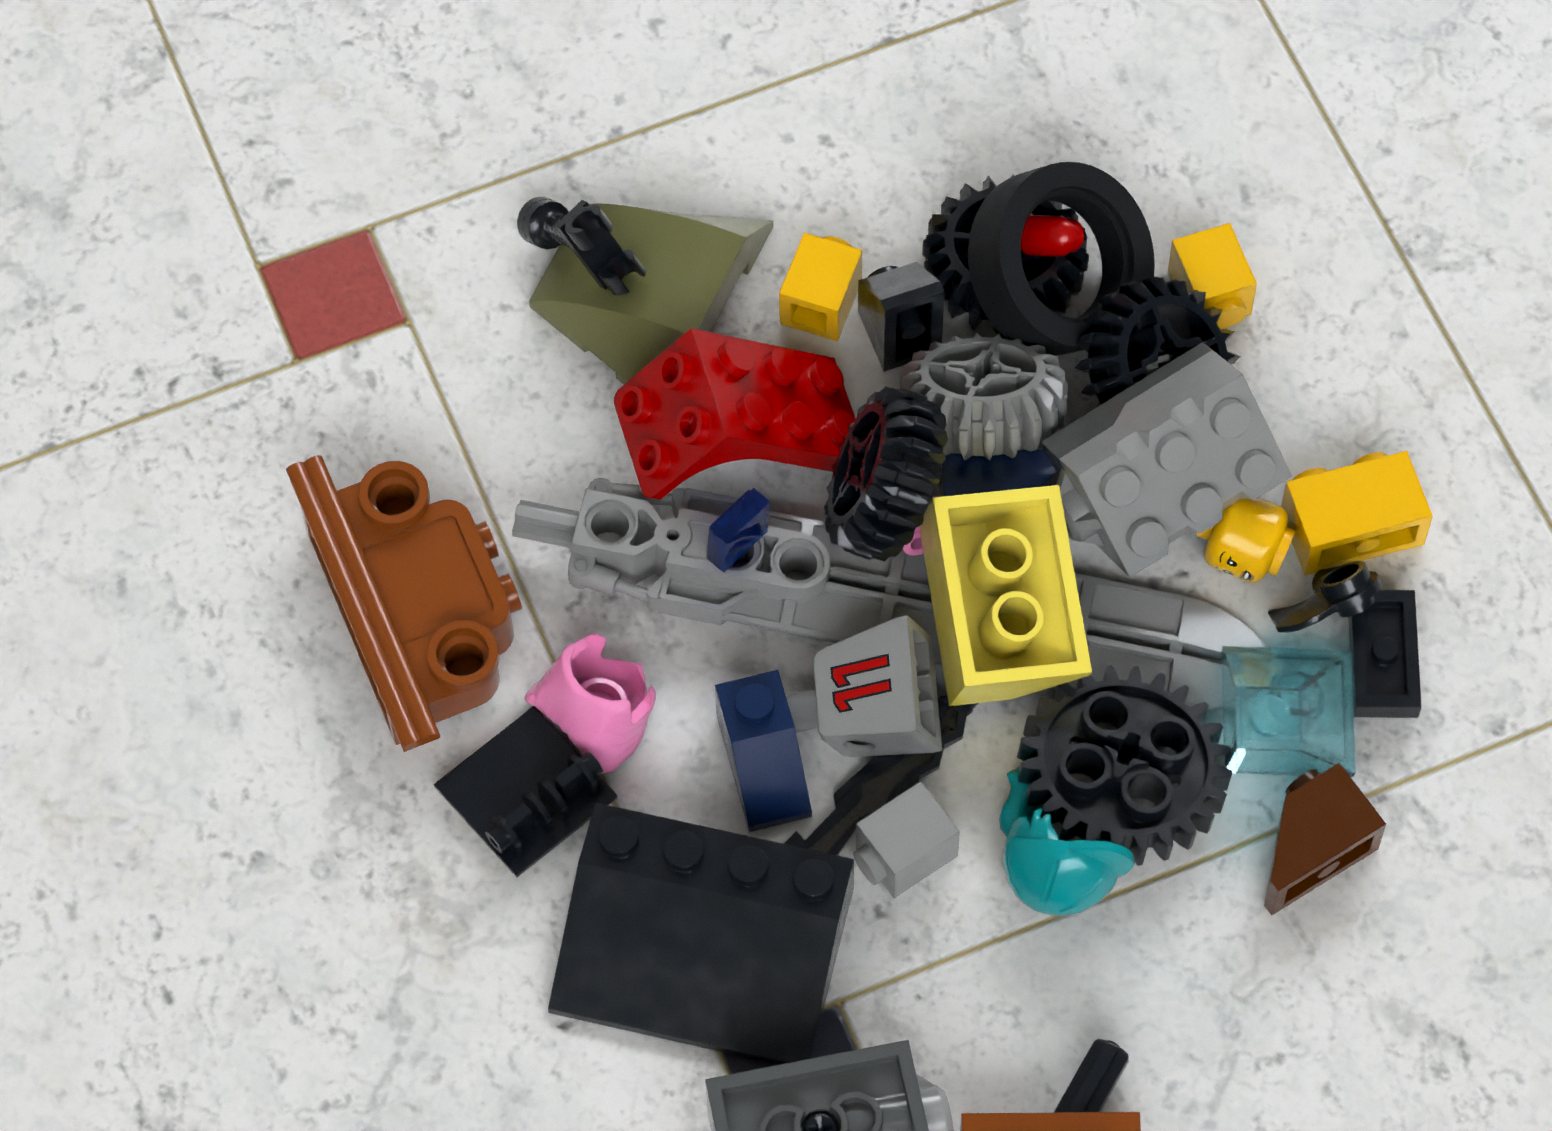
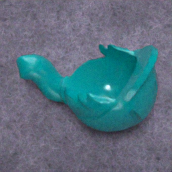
M1018 766L1007 773L1011 789L999 817L1000 829L1006 836L1003 849V867L1008 884L1023 904L1037 912L1054 916L1081 913L1098 904L1111 892L1117 879L1126 875L1134 867L1135 857L1126 847L1108 841L1060 840L1058 834L1052 828L1051 815L1046 814L1041 819L1042 808H1038L1039 805L1026 806L1025 797L1030 784L1018 782L1017 777L1020 768Z

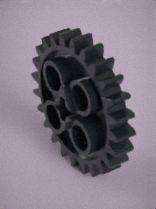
M1106 665L1103 680L1100 682H1096L1090 674L1087 677L1078 679L1077 690L1068 683L1057 685L1054 699L1043 695L1039 698L1036 716L1028 715L1023 731L1025 737L1020 740L1017 758L1022 760L1017 778L1020 783L1030 784L1025 797L1026 806L1045 804L1042 808L1041 819L1044 815L1050 814L1051 825L1056 822L1062 824L1060 840L1071 841L1075 836H1078L1084 840L1108 841L1121 845L1133 853L1137 866L1143 865L1147 848L1152 847L1164 861L1170 857L1173 840L1189 850L1192 848L1197 833L1196 830L1207 834L1211 829L1215 817L1214 813H1221L1227 796L1224 791H1227L1232 776V770L1226 768L1231 748L1230 746L1218 744L1223 730L1222 724H1203L1209 705L1204 702L1188 707L1185 701L1189 687L1184 685L1170 694L1164 690L1166 680L1165 674L1161 672L1154 678L1151 684L1142 683L1139 666H1133L1128 680H1119L1113 666ZM1094 723H1108L1117 730H1104ZM1155 747H1169L1176 751L1177 754H1163ZM1070 774H1084L1092 778L1094 782H1080L1072 778ZM1132 799H1147L1156 807H1143L1133 802Z

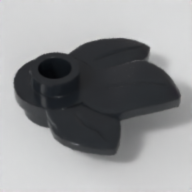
M1353 561L1338 567L1322 569L1316 572L1312 580L1314 595L1293 606L1269 610L1268 614L1280 633L1299 631L1324 620L1336 612L1339 613L1340 617L1354 616L1367 610L1374 604L1375 598L1373 595L1380 590L1382 582L1376 572L1368 570L1364 561Z

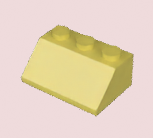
M1059 485L933 497V503L928 505L924 514L923 524L919 528L949 706L1011 700L1089 676L1092 673Z

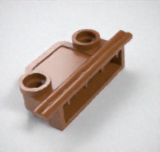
M321 455L310 457L305 462H297L286 468V472L300 503L307 534L395 744H401L403 752L439 739L440 733L435 723L481 706L496 693L500 681L498 669L499 655L507 651L514 638L511 613L522 609L517 590L510 575L506 574L498 577L491 559L499 557L488 524L484 521L475 525L468 508L458 501L441 500L429 504L430 493L425 476L418 468L406 462L388 461L378 464L365 474L361 482L338 491Z

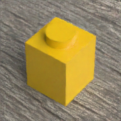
M1230 223L1172 240L1168 273L1171 280L1185 281L1187 292L1194 290L1206 292L1204 309L1211 307L1223 309L1217 321L1219 329L1231 327L1242 321L1245 316L1252 315L1257 282Z
M804 233L779 292L780 324L838 342L858 293V280L862 279V250L852 247L848 242L837 237L825 236L821 238Z

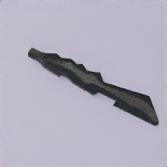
M947 695L940 696L938 698L942 751L875 756L834 793L833 798L836 809L806 840L795 831L784 844L839 855L855 832L856 823L917 784L919 779L939 769L944 749L963 739L966 717L973 712V709L979 703L949 706Z

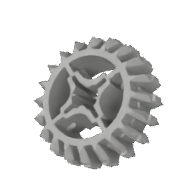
M976 333L974 338L967 339L952 336L949 343L933 342L930 343L928 351L921 350L913 353L912 361L903 365L900 388L927 396V400L940 405L941 413L946 417L947 425L945 431L947 432L948 441L943 448L945 456L951 453L962 454L964 460L969 459L971 456H985L989 461L992 456L1001 454L1014 458L1017 450H1037L1039 442L1050 437L1056 430L1063 427L1064 416L1067 413L1068 382L1065 381V370L1060 368L1059 358L1046 354L1044 346H1026L1020 339L1007 340L1000 333L993 338L981 337L978 333Z

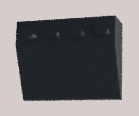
M595 802L577 866L548 1012L777 1065L811 1059L854 890V859Z

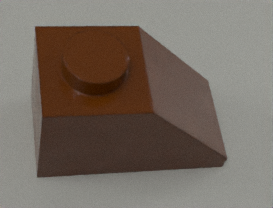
M1337 763L1321 774L1317 769L1302 774L1285 791L1286 796L1279 820L1264 906L1271 915L1279 912L1379 849L1386 823L1340 763Z

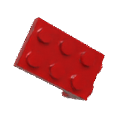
M690 328L620 387L614 396V406L641 491L646 498L656 500L662 499L679 484L705 469L737 460L762 459L833 472L832 466L836 463L840 452L839 445L843 444L848 434V425L856 420L844 387L843 374L837 366L835 358Z

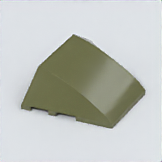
M589 204L598 205L613 225V230L610 232L623 250L629 249L636 255L646 269L645 277L640 276L637 272L627 274L621 281L630 292L623 295H614L609 288L605 290L597 284L571 248L561 244L531 296L529 306L582 351H590L615 371L616 379L625 384L690 328L708 332L712 331L741 274L748 275L773 229V221L665 212L616 204Z

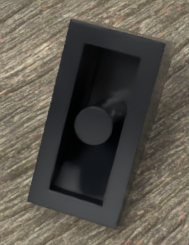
M917 262L902 267H882L872 272L867 278L858 280V313L883 372L911 362L913 353L921 350L928 351L930 343H942L945 291L941 282Z

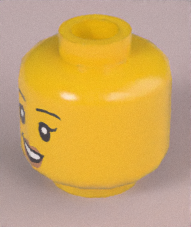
M1259 497L1256 500L1241 499L1223 510L1222 521L1201 534L1197 533L1196 536L1207 540L1204 549V559L1208 565L1246 582L1257 583L1267 573L1276 577L1296 530L1287 526L1289 519L1286 509Z

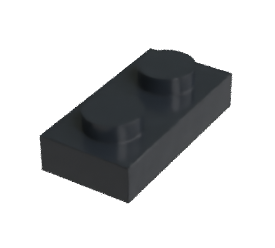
M1379 590L1373 595L1375 602L1371 607L1357 615L1348 617L1353 717L1418 718L1421 710L1415 590Z

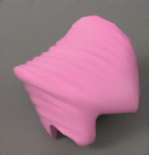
M592 633L574 644L570 643L545 672L540 681L532 686L524 698L527 703L541 710L553 723L558 724L561 731L568 734L569 740L580 750L582 755L586 752L591 753L601 765L603 773H611L634 753L642 741L649 714L656 700V691L650 685L647 692L642 664L603 658L601 654L606 644V638L597 633Z

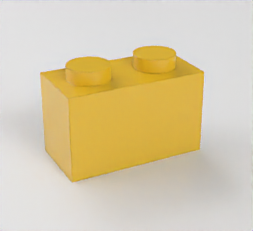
M1407 450L1391 455L1383 452L1370 453L1357 459L1352 465L1329 471L1324 468H1312L1303 471L1292 480L1286 482L1281 506L1288 513L1289 520L1287 526L1296 530L1292 544L1304 576L1314 574L1322 569L1338 567L1349 562L1363 561L1425 545L1433 517Z

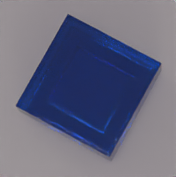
M755 488L746 491L709 526L707 559L723 573L768 532L770 501Z

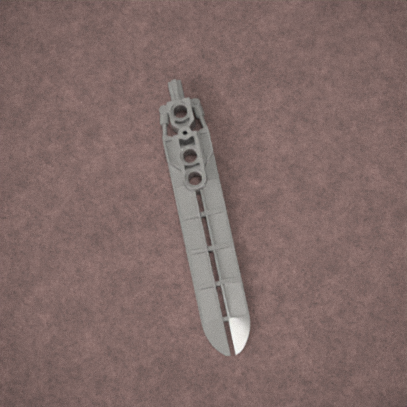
M597 478L590 482L588 488L585 489L580 512L520 500V503L517 504L512 536L571 548L568 580L575 588H590L612 597L617 591L647 602V607L658 611V613L717 625L730 621L833 643L842 641L896 617L908 615L932 636L934 663L942 665L924 553L912 556L902 550L896 557L891 556L885 562L874 558L868 560L843 550V547L831 543L829 533L826 532L825 522L754 508L745 499L691 488H675L672 493H668L662 499L656 500L646 498L642 491H639L640 485L611 483L608 479ZM652 505L671 506L675 518L662 520ZM605 532H614L623 538L614 542H606L597 538V536ZM727 558H739L744 560L747 565L729 567L721 561ZM799 570L807 573L810 578L793 580L785 576L784 573ZM1075 573L1092 668L1091 675L1096 682L1103 680L1106 665L1113 666L1119 680H1128L1133 666H1139L1142 683L1151 684L1154 678L1161 672L1165 674V691L1172 694L1178 688L1186 685L1189 687L1185 704L1191 707L1206 702L1209 705L1207 712L1227 709L1243 703L1264 690L1269 676L1191 657L1198 656L1271 667L1270 651L1260 638L1242 621L1227 611L1206 601L1189 596ZM653 574L660 577L649 589L636 585ZM1078 679L1067 682L1077 690Z

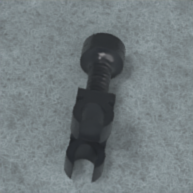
M535 197L526 202L521 208L517 219V227L521 237L526 242L547 250L557 248L561 244L571 248L601 288L605 290L609 288L614 295H623L630 292L621 281L624 276L631 272H637L640 276L645 277L646 269L636 255L629 249L623 250L610 232L613 230V225L598 205H589L588 202L581 200L573 209L568 211L561 203L552 199Z

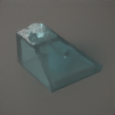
M1222 647L1223 745L1230 746L1231 748L1226 768L1232 770V773L1302 775L1313 769H1317L1321 774L1337 763H1340L1349 776L1354 777L1356 766L1351 650Z

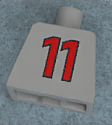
M908 615L896 617L818 650L813 658L815 689L787 696L795 731L802 732L818 728L821 739L843 756L863 757L942 751L932 636Z

